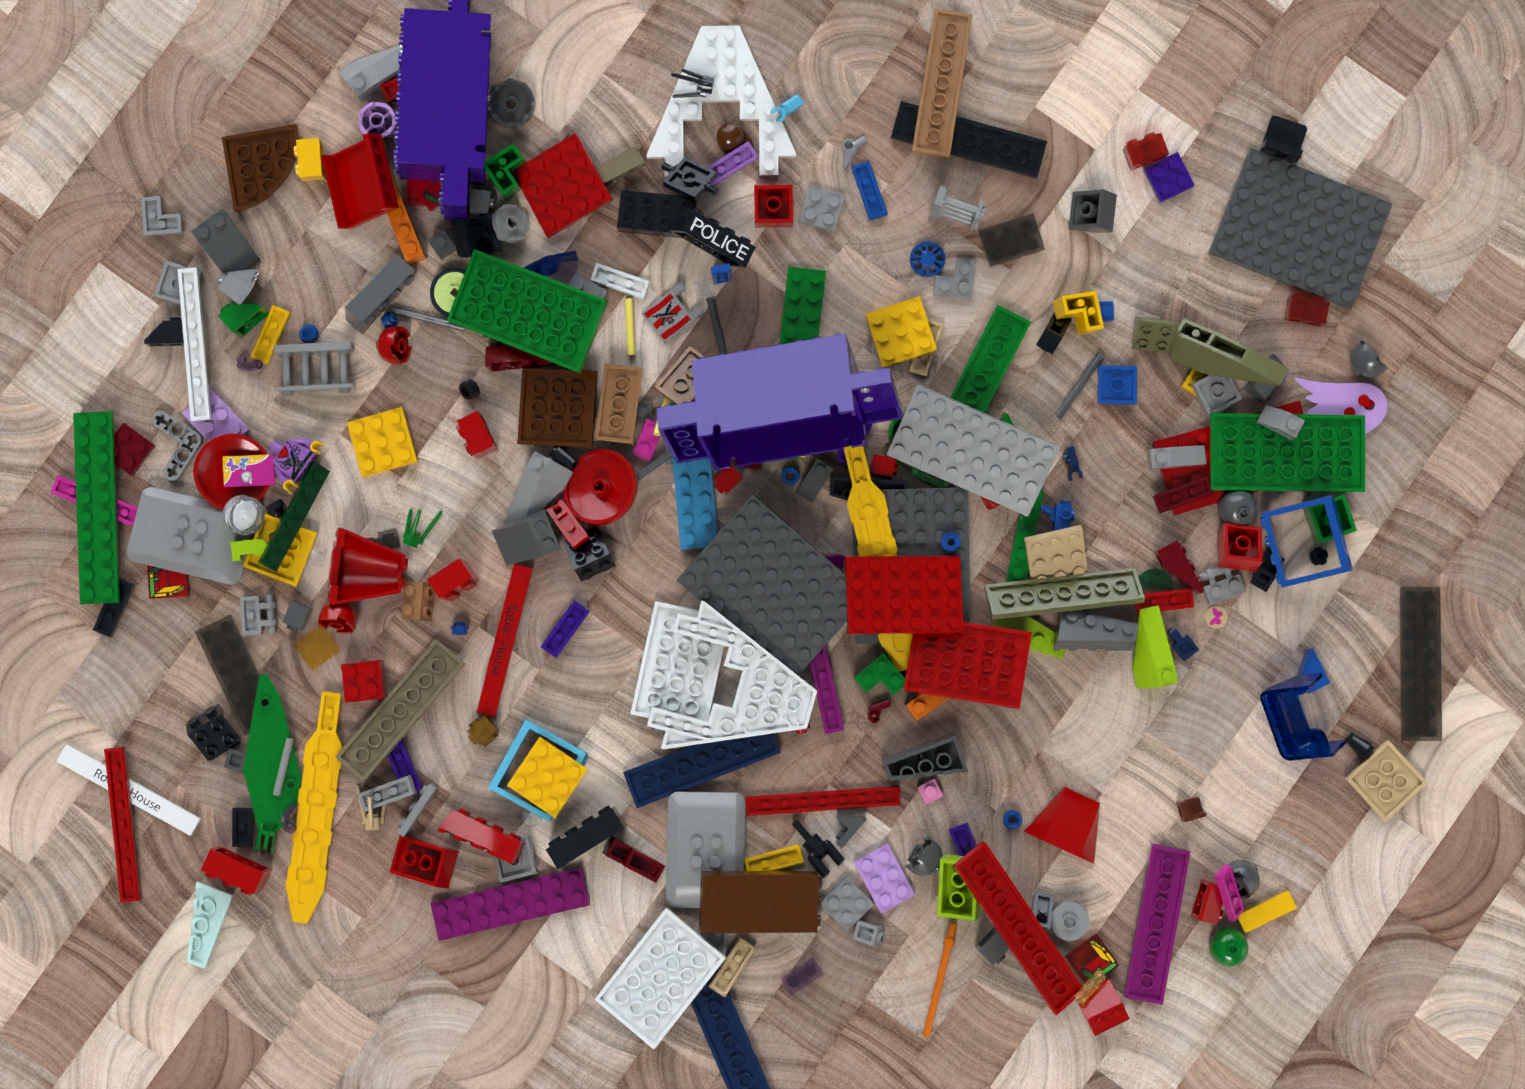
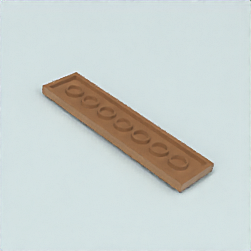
M935 8L911 153L944 159L950 158L973 14Z

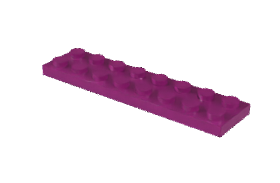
M1151 843L1123 995L1125 998L1163 1005L1191 851Z
M582 867L439 900L430 904L438 940L441 941L589 906L590 901Z

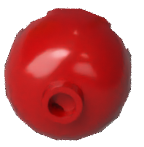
M388 327L381 332L376 341V348L384 361L397 365H402L403 362L408 361L412 346H408V337H411L408 329L405 327Z
M348 602L335 605L326 604L319 614L318 625L326 630L328 627L337 629L336 633H353V629L355 630L357 625V613Z

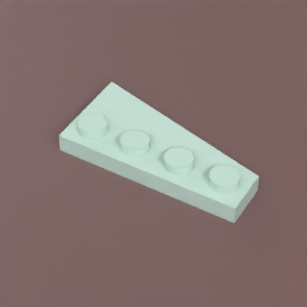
M196 882L187 963L205 969L208 966L234 894L201 882Z

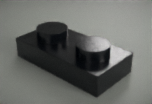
M232 808V847H252L253 808Z

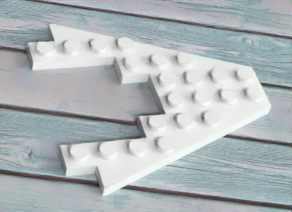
M701 26L683 69L714 79L712 94H707L706 97L673 98L674 94L701 91L697 90L698 83L679 79L648 150L647 159H665V162L672 166L680 163L684 158L683 121H702L703 102H740V121H759L760 177L778 176V158H796V152L782 121H775L779 118L778 112L770 113L776 107L740 26ZM683 72L681 73V75H685V76H689V77H692V78H696V77L690 76V75H688V74H686V73H683ZM665 171V178H667L669 172Z
M701 600L697 617L677 613L673 632L727 646L728 650L724 666L741 670L742 672L732 707L713 703L708 721L652 707L647 726L665 731L661 749L807 728L817 694L816 689L705 601Z

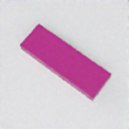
M1224 864L1215 875V879L1228 919L1235 922L1245 909L1231 865Z

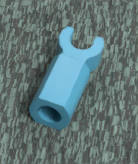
M794 95L781 104L780 107L772 109L770 113L778 112L780 116L775 121L780 122L785 119L786 115H790L803 106L804 102L799 95Z

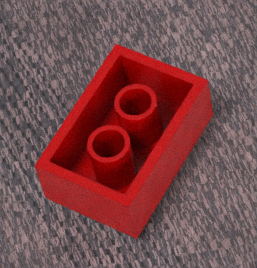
M458 558L428 578L427 581L439 599L453 602L461 596L460 593L462 591H470L476 587V582L479 581V578L468 561Z
M217 846L209 850L201 871L205 872V876L214 880L219 878L223 880L222 883L224 885L239 887L242 893L251 895L263 891L272 869L226 848Z

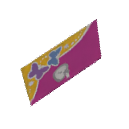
M274 454L223 456L224 487L275 485Z

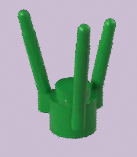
M409 509L403 543L417 548L418 544L422 545L424 539L442 515V511L438 512L420 537L421 533L417 532L416 528L422 510H418L412 529H410L412 509Z

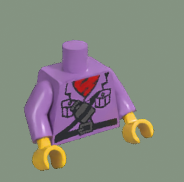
M295 438L292 441L287 440L284 445L276 440L270 445L269 450L276 454V457L273 459L275 464L274 470L284 490L292 494L291 488L293 486L298 488L297 484L303 479L311 462H314L318 455L321 454L318 449L320 446H325L323 443L309 438Z

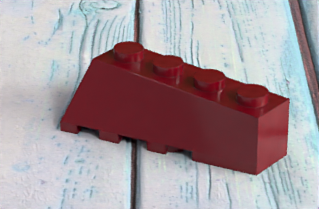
M500 342L491 343L485 349V367L489 372L558 365L510 345H502Z

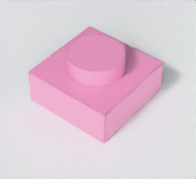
M935 779L917 787L925 804L943 796Z

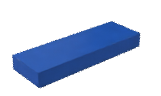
M867 161L852 166L851 170L869 221L887 216L888 213L870 162Z
M730 263L711 267L714 285L732 280Z

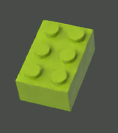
M945 854L940 858L937 916L976 921L980 916L981 907L953 867L964 856Z

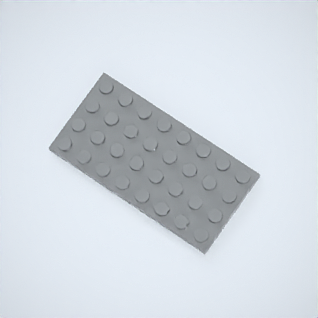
M917 384L886 455L1028 517L1060 450V446Z

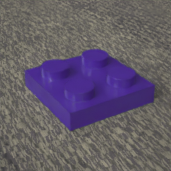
M1178 152L1143 169L1159 203L1195 186Z

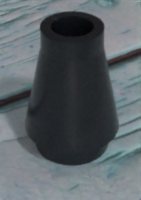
M554 446L550 452V457L554 462L569 467L572 470L579 463V460L566 447Z
M1352 732L1344 740L1359 758L1366 759L1374 749L1371 742Z

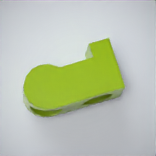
M262 539L230 542L232 561H243V555L254 554L261 556L268 542Z

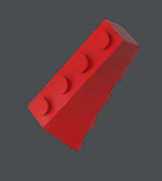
M463 808L452 810L437 830L443 834L453 833L454 839L463 842L469 841L472 847L483 851L486 849L488 854L510 864L517 863L526 843L521 840L520 835L513 832L510 834L503 832V827L496 824L491 826L487 824L488 820L479 816L474 818L470 816L471 812Z

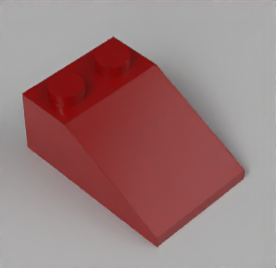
M400 835L389 873L434 887L449 889L459 851Z

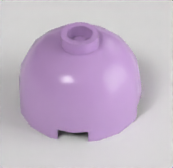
M370 102L360 110L358 126L364 135L367 133L382 134L383 140L393 135L396 130V115L389 105L381 102Z

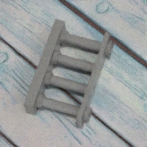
M940 186L928 220L935 222L937 217L941 218L942 216L970 226L968 234H972L973 229L977 231L980 223L978 218L982 219L986 210L983 207L984 201L980 200L978 207L950 198L946 194L947 188Z
M348 341L274 345V353L282 358L283 387H275L276 391L281 393V396H293L294 392L339 390V393H350V390H355L356 386L348 383L347 355H349V352H354V344ZM330 353H337L339 355L340 384H329L328 356H330ZM299 354V357H301L302 386H291L290 358H292V355ZM311 354H318L320 356L321 385H310L309 357H311Z

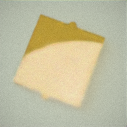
M320 626L294 644L301 654V659L306 661L311 670L316 669L340 651L332 640L333 637L329 636L327 631Z

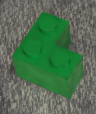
M514 143L484 162V170L504 200L521 190L511 173L525 164V160Z
M884 653L853 678L865 693L881 681L890 693L895 695L905 684L903 675Z

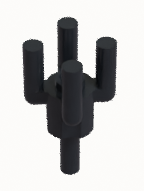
M798 819L792 823L793 827L806 841L802 846L809 853L808 861L823 879L830 873V870L821 861L824 857L829 855L837 866L844 862L845 858L829 840L823 841L817 833L811 836Z

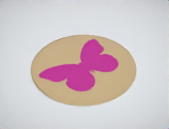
M1212 606L1206 611L1205 621L1211 628L1218 629L1227 623L1228 615L1224 608Z

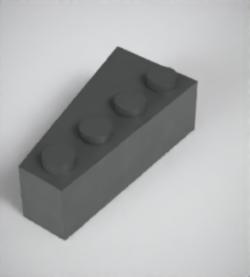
M396 255L345 307L346 321L363 335L389 304L401 294L406 285L409 286L414 281L415 269L399 255Z
M1079 610L1060 612L1053 651H1060V649H1069V651H1077V649H1088V651H1096V649L1131 651L1136 642L1138 624Z
M954 733L881 758L889 781L968 772Z

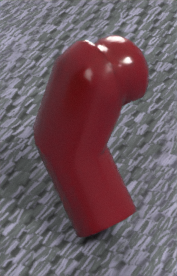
M888 698L870 705L867 717L871 723L875 724L880 720L881 710L891 707Z

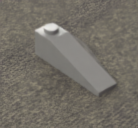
M400 45L355 60L338 72L361 102H364L381 89V84L391 81L400 72L398 64L399 52L401 53Z
M255 268L229 271L227 274L222 273L216 281L219 283L217 288L240 305L253 289L260 271Z
M535 451L525 468L505 523L509 524L548 506L551 500L566 488L574 472Z

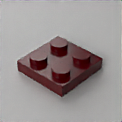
M123 423L115 433L116 465L131 476H134L156 445L126 423Z

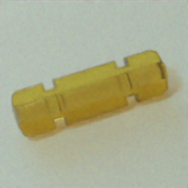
M1097 970L1093 975L1094 978H1090L1081 988L1082 991L1075 995V999L1080 1004H1084L1088 999L1087 996L1090 997L1100 986L1099 983L1106 979L1102 971Z

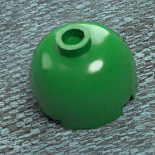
M1220 928L1209 939L1211 957L1223 966L1232 967L1239 965L1248 955L1249 946L1247 939L1240 931L1234 928Z

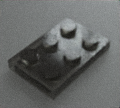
M1033 213L978 231L990 268L1045 250Z

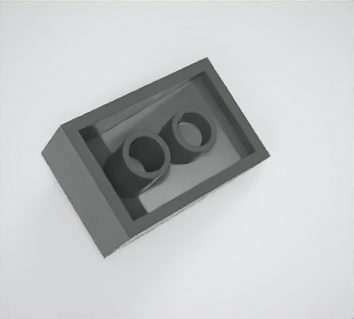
M223 209L191 231L224 274H227L229 271L246 270L260 260L228 213Z
M545 509L492 530L506 565L542 557L561 549L560 542Z

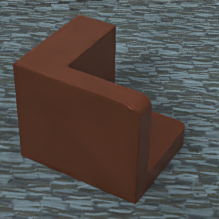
M1199 797L1176 802L1181 821L1183 822L1207 816L1206 812L1202 809Z

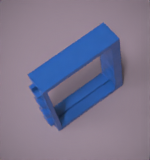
M1333 495L1262 513L1260 522L1262 528H1266L1267 536H1265L1267 546L1271 547L1272 554H1270L1272 565H1276L1277 573H1275L1277 583L1281 584V588L1353 570ZM1324 503L1341 567L1287 580L1270 517Z

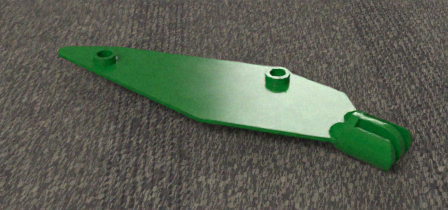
M261 674L258 680L243 772L258 827L254 852L259 851L261 834H263L262 853L267 852L270 835L272 839L269 854H274L277 831L295 817L301 775L292 745L281 795H273L286 738H291L281 698L266 674ZM263 699L268 700L266 706L261 705Z

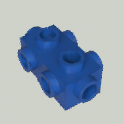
M1060 501V504L1054 505V509L1043 504L1040 509L1050 515L1049 522L1053 523L1052 531L1069 528L1071 521H1074L1075 510H1072L1070 501Z

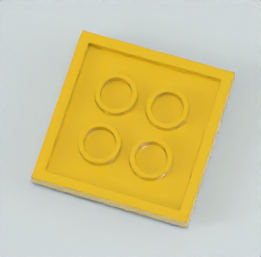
M920 296L866 313L882 368L937 351Z
M403 407L347 422L362 478L418 463Z
M263 513L253 540L262 539L269 542L281 519ZM300 527L277 572H273L259 564L258 561L261 556L254 554L246 556L243 567L298 587L319 533Z
M539 737L507 786L556 818L588 769L542 737Z

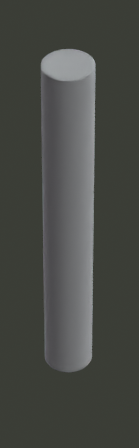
M286 738L273 795H281L294 739Z

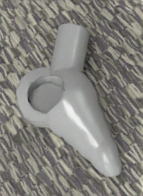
M864 136L856 141L850 138L843 141L844 169L850 165V162L858 152V148L867 143Z

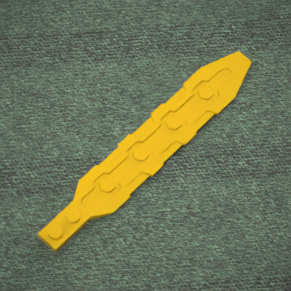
M851 445L844 447V453L852 482L847 507L858 542L859 556H897L896 552L898 550L895 538L891 532L885 495L871 481L864 447L852 448ZM878 634L880 644L899 672L907 670L913 634Z
M322 691L317 730L305 744L302 785L299 789L297 801L299 803L297 821L292 841H294L286 881V891L293 922L308 924L325 890L327 856L332 840L331 827L338 796L336 791L339 770L342 767V763L335 758L343 748L337 733L342 693Z

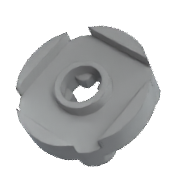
M505 204L492 214V225L500 241L516 243L522 240L529 230V221L523 211L520 212L516 205ZM508 219L510 222H513L514 225L512 227L509 226Z

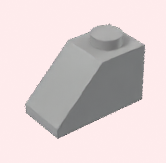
M1265 405L1257 423L1292 440L1297 437L1305 420L1288 411Z

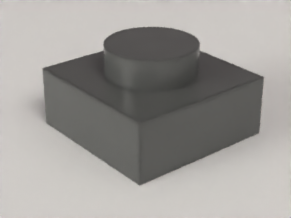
M230 748L224 767L243 773L246 753Z

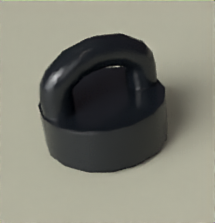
M471 379L459 385L460 394L467 400L473 399L480 393L479 386Z
M278 499L266 506L265 509L268 514L273 513L275 517L282 518L285 503L282 499Z

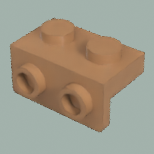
M406 581L401 619L432 621L435 592L429 583Z

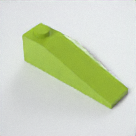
M1159 606L1139 609L1138 631L1134 648V663L1132 665L1136 688H1156L1178 683Z

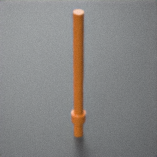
M950 922L947 937H944L943 941L944 950L922 1035L930 1038L951 950L955 946L956 939L954 937L958 924Z

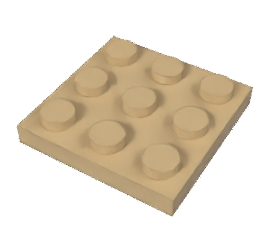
M1081 525L1024 538L1030 580L1088 573Z
M1389 740L1383 742L1344 778L1383 822L1390 819L1428 784Z

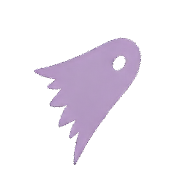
M1294 378L1306 390L1313 393L1306 396V399L1317 403L1316 406L1307 411V414L1344 415V410L1351 407L1355 410V415H1365V434L1378 426L1386 415V397L1374 385L1367 383H1323ZM1367 395L1369 399L1374 401L1375 407L1372 410H1366L1364 406L1358 403L1359 396Z

